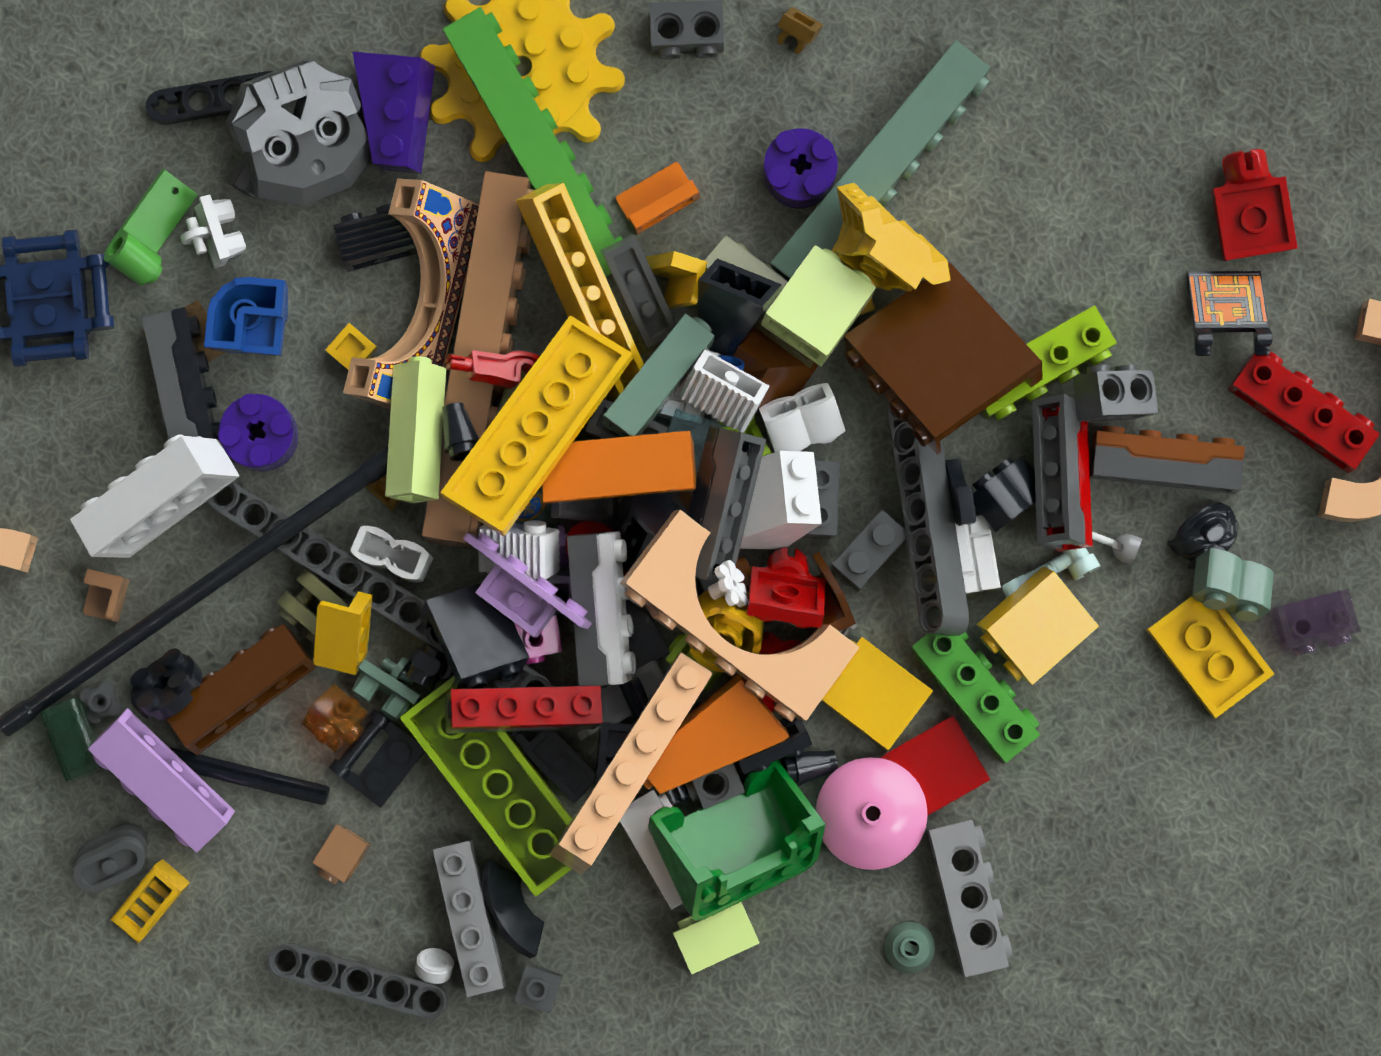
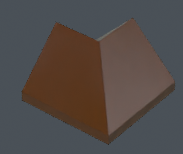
M756 328L748 335L734 354V357L744 361V372L770 386L757 411L768 402L782 397L794 396L800 392L819 366L817 363H814L811 368L807 367Z

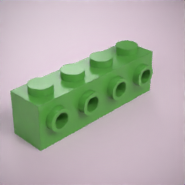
M966 632L960 636L925 635L909 649L1002 764L1007 763L1040 736L1036 730L1040 725L1037 719L1027 708L1021 711L1012 699L1016 697L1014 691L1003 679L999 682L996 681L989 672L993 666L980 650L974 653L965 641L969 639Z

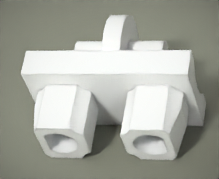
M211 195L200 197V203L194 207L197 218L191 217L186 219L189 231L183 233L180 238L183 245L194 244L197 255L206 253L208 249L213 268L216 269L225 266L230 258L242 254L246 249V245L240 231L223 235L220 224L231 222L235 219V211L231 200L212 201Z

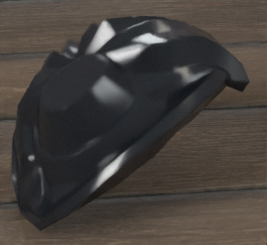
M1220 502L1209 505L1184 521L1179 527L1175 538L1168 541L1169 547L1176 554L1182 555L1185 559L1191 561L1188 569H1195L1196 558L1209 548L1228 552L1238 536L1236 516L1231 507Z

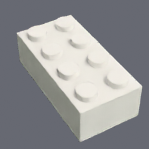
M174 436L164 443L163 447L165 449L157 455L149 456L139 461L135 466L136 470L130 475L120 477L108 485V491L102 496L92 498L80 506L81 511L70 520L90 556L130 558L240 477L218 439L202 438L201 436Z

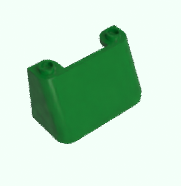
M778 760L771 762L768 768L760 772H748L743 786L745 792L707 809H700L685 817L678 807H662L650 816L649 832L685 909L695 921L713 916L805 872L817 861L826 824Z

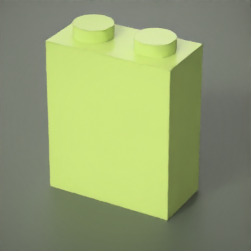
M815 245L767 310L761 325L822 367L866 306L876 286L872 284L871 279L865 273L856 269L851 270L841 263V259L833 251L826 248L822 250Z

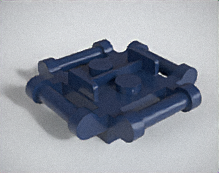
M66 230L63 235L16 239L15 236L3 237L2 249L5 265L0 266V280L7 279L5 289L10 327H0V341L12 340L11 357L14 367L26 366L27 362L69 357H75L76 360L89 359L88 334L92 331L114 328V316H110L106 278V268L109 267V264L104 260L105 254L81 257L80 240L77 230ZM59 249L67 250V259L19 264V254ZM91 270L95 309V317L92 318L88 317L85 271ZM74 336L73 343L26 347V340Z

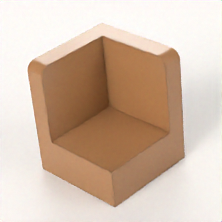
M87 569L84 583L90 586L83 613L119 623L129 580Z

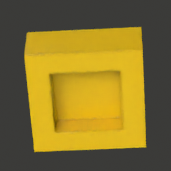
M348 323L325 351L349 370L352 357L369 359L378 347L353 325Z

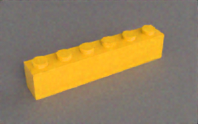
M546 184L516 199V202L567 316L571 315L632 353V361L604 398L608 401H615L643 367L644 363L565 184Z

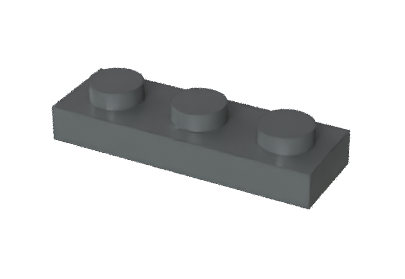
M633 234L600 251L646 348H649L664 341L676 326V323L641 246Z

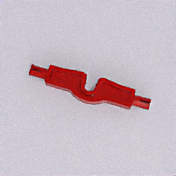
M473 350L468 357L448 354L445 359V368L447 370L467 372L468 379L471 381L484 382L512 389L520 383L521 371L527 374L540 356L527 351H512L502 355Z

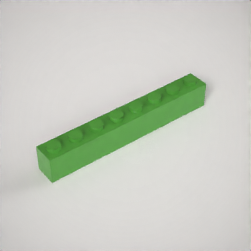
M479 7L444 27L443 32L526 177L529 178L533 189L536 190L546 184H565L603 273L608 278L612 274L600 250L623 239L621 236L614 239L607 227L613 222L603 204L595 206L589 195L594 192L590 181L584 172L577 175L571 164L576 159L566 140L559 143L552 130L558 126L547 108L541 111L534 98L539 96L536 87L529 76L522 79L515 66L521 64L511 44L504 47L497 34L501 33L502 29L492 12L485 15L483 9Z

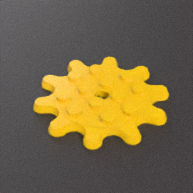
M468 0L445 1L443 7L444 14L452 22L479 7L483 9L485 15L490 12L493 13L502 29V32L497 35L503 46L511 44L518 58H525L531 62L532 69L530 73L521 77L522 79L527 76L530 77L539 93V96L534 98L541 111L547 108L558 127L552 130L554 135L561 132H569L585 143L593 142L599 137L601 132L600 123L591 115L588 107L589 101L597 93H616L622 89L625 83V76L619 68L602 64L596 56L598 44L614 32L615 23L610 15L597 13L589 18H578L570 10V0H491L481 6L474 5ZM450 43L444 45L429 44L420 51L419 57L433 64L435 71L442 73L448 81L446 93L434 100L430 105V118L435 123L443 125L456 119H465L470 122L474 128V137L469 146L470 155L478 162L491 160L497 149L506 143V140Z

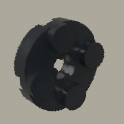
M177 648L170 649L147 668H140L132 675L130 683L133 686L131 703L146 719H149L148 716H155L157 720L170 718L182 711L192 701L193 696L190 692L195 684L200 687L202 671L189 655L183 654Z

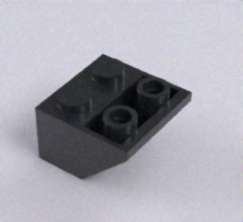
M666 492L623 496L617 509L613 532L620 531L621 539H624L626 542L627 559L626 562H623V569L627 573L672 512L681 510Z

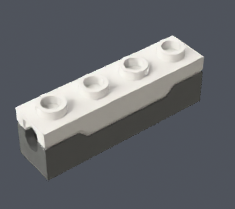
M620 531L567 536L572 600L588 611L584 617L592 622L589 629L582 628L574 623L579 686L624 684L632 680L631 674H635L636 671L634 652L629 651L628 637H631L633 634V622L631 615L626 613L625 599L628 598L624 593L627 589L620 584L624 578L623 562H626L627 559L626 542L624 539H621Z

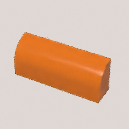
M680 431L572 442L542 484L543 503L695 490V454L691 432Z

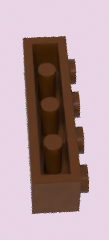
M284 624L279 627L270 628L262 634L260 641L255 645L234 654L230 659V663L221 670L213 671L203 677L200 687L197 686L190 692L193 696L192 701L182 711L167 718V721L183 745L194 754L199 755L317 668V666L313 663V660L294 633Z

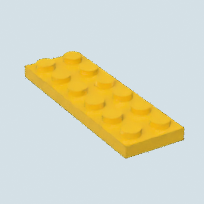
M570 315L440 492L442 498L500 535L505 536L632 361V353Z

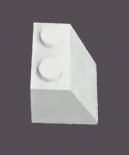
M777 451L762 457L740 549L777 550L782 547H788L822 524L814 452Z

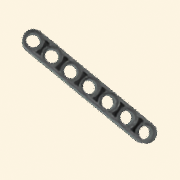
M888 401V415L919 623L922 630L928 634L960 636L968 627L969 611L943 440L940 441L941 452L937 455L928 445L923 447L914 437L912 426L905 419L900 421L893 414Z

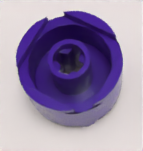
M796 128L781 132L768 147L764 159V181L771 195L779 203L795 209L808 208L821 202L833 188L836 179L838 161L833 144L822 134L810 129ZM798 162L805 163L806 170L803 171L802 175L795 174V167H797Z
M246 394L235 400L224 412L219 427V439L225 452L242 467L251 471L264 472L281 467L290 460L298 445V428L291 412L278 400L263 394ZM255 427L259 429L263 427L264 432L267 433L264 439L255 438V435L252 433Z

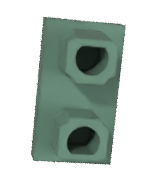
M402 657L397 664L388 658L383 660L380 667L391 673L390 675L365 659L358 667L359 677L355 682L352 694L369 704L378 689L383 691L390 697L382 707L381 713L397 723L403 714L420 702V694L399 681L402 680L410 686L414 683V681L405 676L408 672L406 669L410 664V660L406 657Z

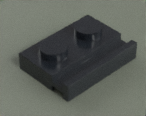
M796 717L792 722L786 718L779 720L786 728L789 737L781 743L739 760L738 763L743 773L760 772L768 768L771 762L783 757L797 756L806 747L813 745L803 722Z

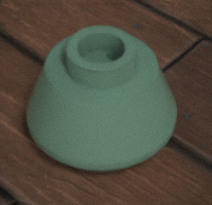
M903 922L894 926L887 934L884 951L887 960L895 969L905 973H915L926 968L932 961L935 953V942L930 931L923 925L916 922ZM910 941L916 942V945L911 944ZM905 951L912 953V955H907Z

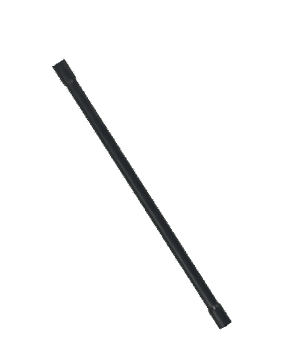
M388 446L364 462L352 474L29 699L21 701L0 716V730L10 737L33 721L39 713L358 491L387 474Z

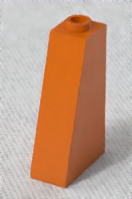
M737 674L684 718L643 784L647 789L654 786L662 794L781 743L789 737V734L761 698L744 687L746 680Z

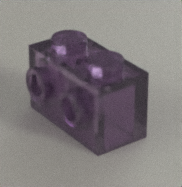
M1349 589L1271 609L1281 650L1283 652L1292 649L1294 656L1316 651L1315 643L1327 640L1330 647L1352 642L1350 635L1361 632Z

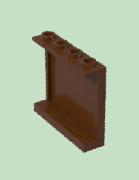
M948 262L950 281L933 285L924 279L916 289L905 292L844 335L846 347L844 356L854 370L860 368L867 376V383L873 392L878 396L883 394L889 401V407L893 414L900 421L905 419L912 426V433L916 440L923 447L928 445L936 455L941 452L940 441L1022 382L1025 381L1030 387H1033L1043 380L1042 361L950 262Z

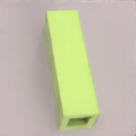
M419 356L410 357L407 363L393 365L385 497L409 503L439 500L443 433L442 408L444 407L446 368L431 364L432 360L430 358Z

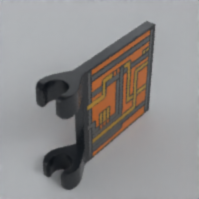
M1188 271L1187 282L1194 328L1195 355L1210 356V346L1213 343L1212 333L1253 332L1254 354L1256 356H1268L1273 336L1268 323L1261 271Z

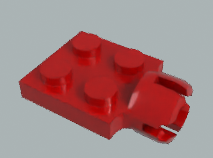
M1249 149L1250 151L1245 153L1241 150L1223 157L1224 185L1211 190L1223 262L1298 249L1286 176L1273 177L1270 174L1266 152L1263 149Z
M782 547L768 557L765 568L752 566L749 578L747 615L754 616L761 621L777 620L789 622L800 628L822 627L825 604V579L817 578L810 574V563L800 550L795 548L794 557L788 556V547Z

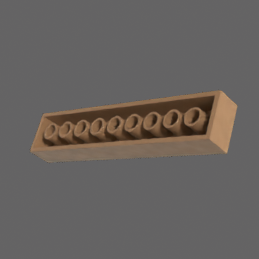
M485 171L453 355L468 357L473 350L502 355L513 351L514 340H511L512 335L509 334L510 325L517 326L520 313V304H517L518 298H515L516 290H523L526 278L524 262H521L522 255H529L532 243V236L516 199L534 191L529 178ZM450 370L444 406L457 402L463 403L480 439L498 414V397H503L505 387L471 381L468 379L467 372ZM443 432L439 500H432L427 503L422 537L429 543L472 549L473 546L463 538L467 532L478 537V528L483 526V523L443 499L440 493L463 462L450 460L449 454L444 452Z

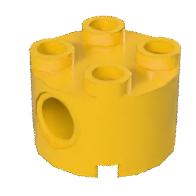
M708 590L703 592L698 597V601L712 628L733 646L750 653L759 654L764 621L747 615V605L740 608L737 604L729 606L726 603L725 596L714 600L711 598ZM690 646V653L699 664L716 672H724L714 664L717 657L705 649L702 654Z

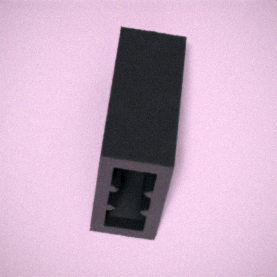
M717 258L698 279V318L704 320L711 327V333L715 335L709 350L721 355L732 356L781 292L782 284Z

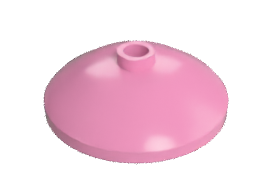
M861 758L842 765L825 781L816 802V812L826 824L822 839L823 843L838 859L848 865L861 869H883L907 858L920 843L927 824V804L919 783L905 768L882 758ZM870 806H875L879 809L880 816L875 821H870L866 817V810Z

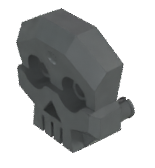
M308 58L240 85L238 96L234 97L231 102L232 111L226 123L236 149L245 151L254 196L305 206L346 190L353 185L372 156L367 131L357 115L361 104L351 79L329 71ZM297 99L293 114L281 107V105ZM330 121L333 124V131L326 135L322 128L325 122ZM279 140L283 144V149L279 154H274L272 145L275 141Z

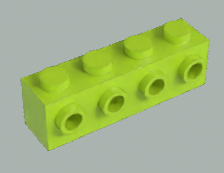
M1096 306L1090 307L1026 344L1042 361L1043 380L1033 387H1030L1025 381L982 411L986 420L994 415L998 421L1009 416L1017 410L1014 405L1015 403L1024 398H1027L1029 403H1031L1032 400L1047 394L1049 391L1046 386L1052 382L1059 380L1061 385L1081 374L1078 368L1090 361L1092 366H1096L1112 356L1109 350L1117 342Z

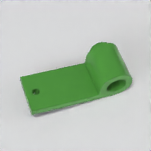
M162 169L109 243L104 253L105 262L139 286L156 281L162 272V258L157 252L198 194L168 171Z

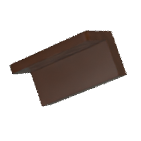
M820 552L812 555L820 573L815 577L825 579V604L822 624L831 625L840 632L856 624L843 591Z

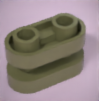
M305 568L296 578L304 587L296 596L286 590L277 600V603L281 606L278 613L293 626L299 621L309 630L305 636L315 645L317 615L307 607L312 599L316 597L320 601L349 607L350 604L315 574Z

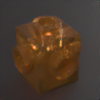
M333 684L311 705L302 725L314 734L319 742L336 752L343 744L352 745L360 737L365 729L361 724L368 711L356 699L350 697L337 685Z

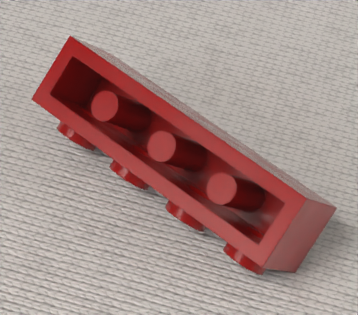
M1270 351L1268 356H1256L1252 353L1227 390L1345 472L1350 473L1356 470L1380 435L1379 432L1373 429L1375 424L1362 414L1356 413L1353 415L1343 408V401L1332 393L1325 392L1323 394L1312 387L1314 382L1305 374L1299 371L1292 373L1282 366L1283 360L1275 353Z

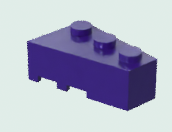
M352 52L373 164L388 171L422 174L435 66L422 57Z

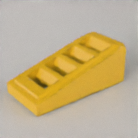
M162 859L152 867L111 918V921L137 943H140L190 882ZM156 877L160 879L165 885H167L172 891H169L163 884H161L156 879ZM151 887L165 900L162 903L158 902L146 889ZM138 899H141L155 911L152 916L136 903ZM129 909L145 922L142 928L126 915Z

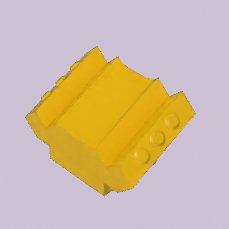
M855 183L837 187L843 223L838 240L831 251L839 256L842 263L852 270L856 269L865 273L876 288L888 291L892 290V288L912 291V289L917 288L921 279H925L933 285L950 281L947 259L921 234H917L904 220L897 221L873 196L868 197Z

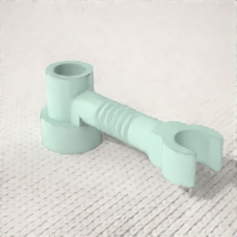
M1086 548L1064 551L1063 554L1042 565L1053 570L1056 574L1067 568L1075 581L1084 577L1083 575L1087 572L1091 573L1101 567L1093 553L1089 554ZM1042 566L1004 584L1002 589L1006 598L1014 593Z

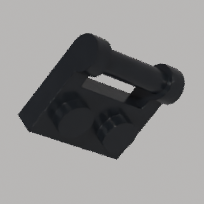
M374 708L368 716L369 722L339 760L335 758L329 768L382 808L425 753V750L419 742ZM383 729L390 736L358 776L351 770V767L379 731Z

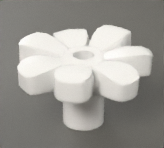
M727 560L715 568V575L719 581L710 585L708 591L712 599L716 600L725 596L726 603L729 606L737 604L740 608L748 603L746 586L744 583H740L745 577L731 560Z

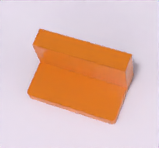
M675 162L617 195L616 201L637 235L698 200L699 191L693 180L689 181L680 164Z

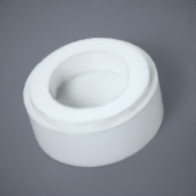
M428 948L418 954L415 972L425 982L432 984L444 983L452 975L454 960L449 953L442 949Z

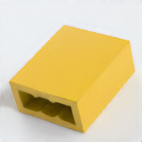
M1044 566L977 623V626L984 633L980 639L993 654L999 651L1006 659L1003 667L1017 682L1022 678L1031 685L1037 682L1099 627L1053 570Z
M861 637L857 643L852 641L860 648L821 702L888 751L933 690Z

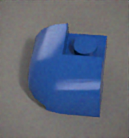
M241 277L234 278L233 281L223 285L215 296L211 297L207 311L204 347L227 353L282 357L285 322L288 319V286L286 281Z

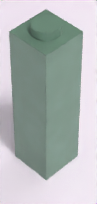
M685 313L604 414L602 425L617 437L641 435L691 373L703 351H708L711 348L715 337L711 333V327L704 320L698 317L692 319Z

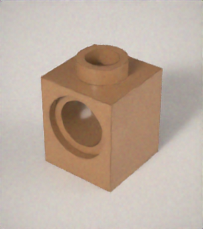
M336 824L312 863L320 867L317 874L335 885L338 880L348 882L371 846V843L343 825Z

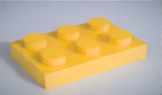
M1192 596L1146 629L1213 719L1219 717L1274 675V672L1225 609L1212 610L1206 608L1203 603L1195 600Z

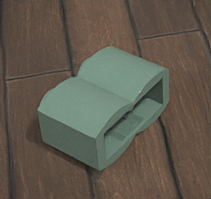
M1209 548L1196 558L1192 597L1203 603L1206 608L1212 610L1225 609L1241 621H1255L1270 612L1274 572L1262 564L1242 560L1230 552Z

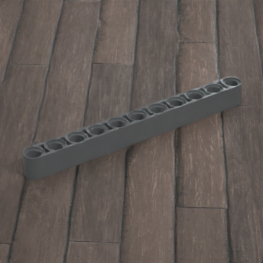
M234 482L225 487L232 488L234 492V498L230 504L220 506L217 502L218 493L207 500L214 510L259 538L288 518L287 515ZM255 507H262L265 511L264 520L258 525H250L248 522L250 510ZM308 528L298 533L291 544L281 545L277 548L353 597L356 596L358 591L371 594L375 586L379 584L387 585L390 590L389 598L381 604H376L372 600L371 608L444 653L440 643L436 642L433 637V627L425 629L420 618L414 623H406L403 620V609L407 605L415 603L422 610L425 603L423 600ZM318 545L325 546L327 550L326 560L318 565L312 564L309 559L310 551ZM347 565H355L358 569V577L351 584H344L340 578L341 570ZM526 665L522 669V673L511 681L500 682L495 680L490 682L498 688H528L535 681L544 683L546 687H553L547 678Z

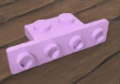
M467 532L463 539L496 563L475 592L536 638H538L557 610L578 626L589 629L592 622L584 617L588 612L585 608L570 598L565 603L555 595L558 590L557 587L541 576L537 581L525 573L529 567L512 554L505 558L496 551L500 545L486 534L481 532L477 537Z

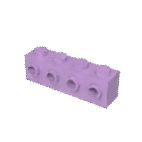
M128 708L88 748L93 754L95 762L100 767L106 770L109 769L120 780L121 786L131 795H136L147 805L149 813L155 819L166 823L174 831L177 840L184 846L191 847L196 853L228 823L235 812L230 805Z

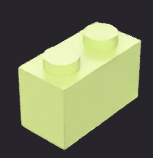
M742 902L700 921H695L691 916L677 922L680 929L673 932L691 975L760 943Z

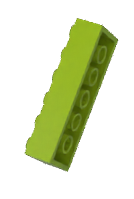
M453 676L403 714L400 719L530 891L537 897L572 870L549 854L573 818L508 732L446 733L445 695L453 689L452 684L455 680Z

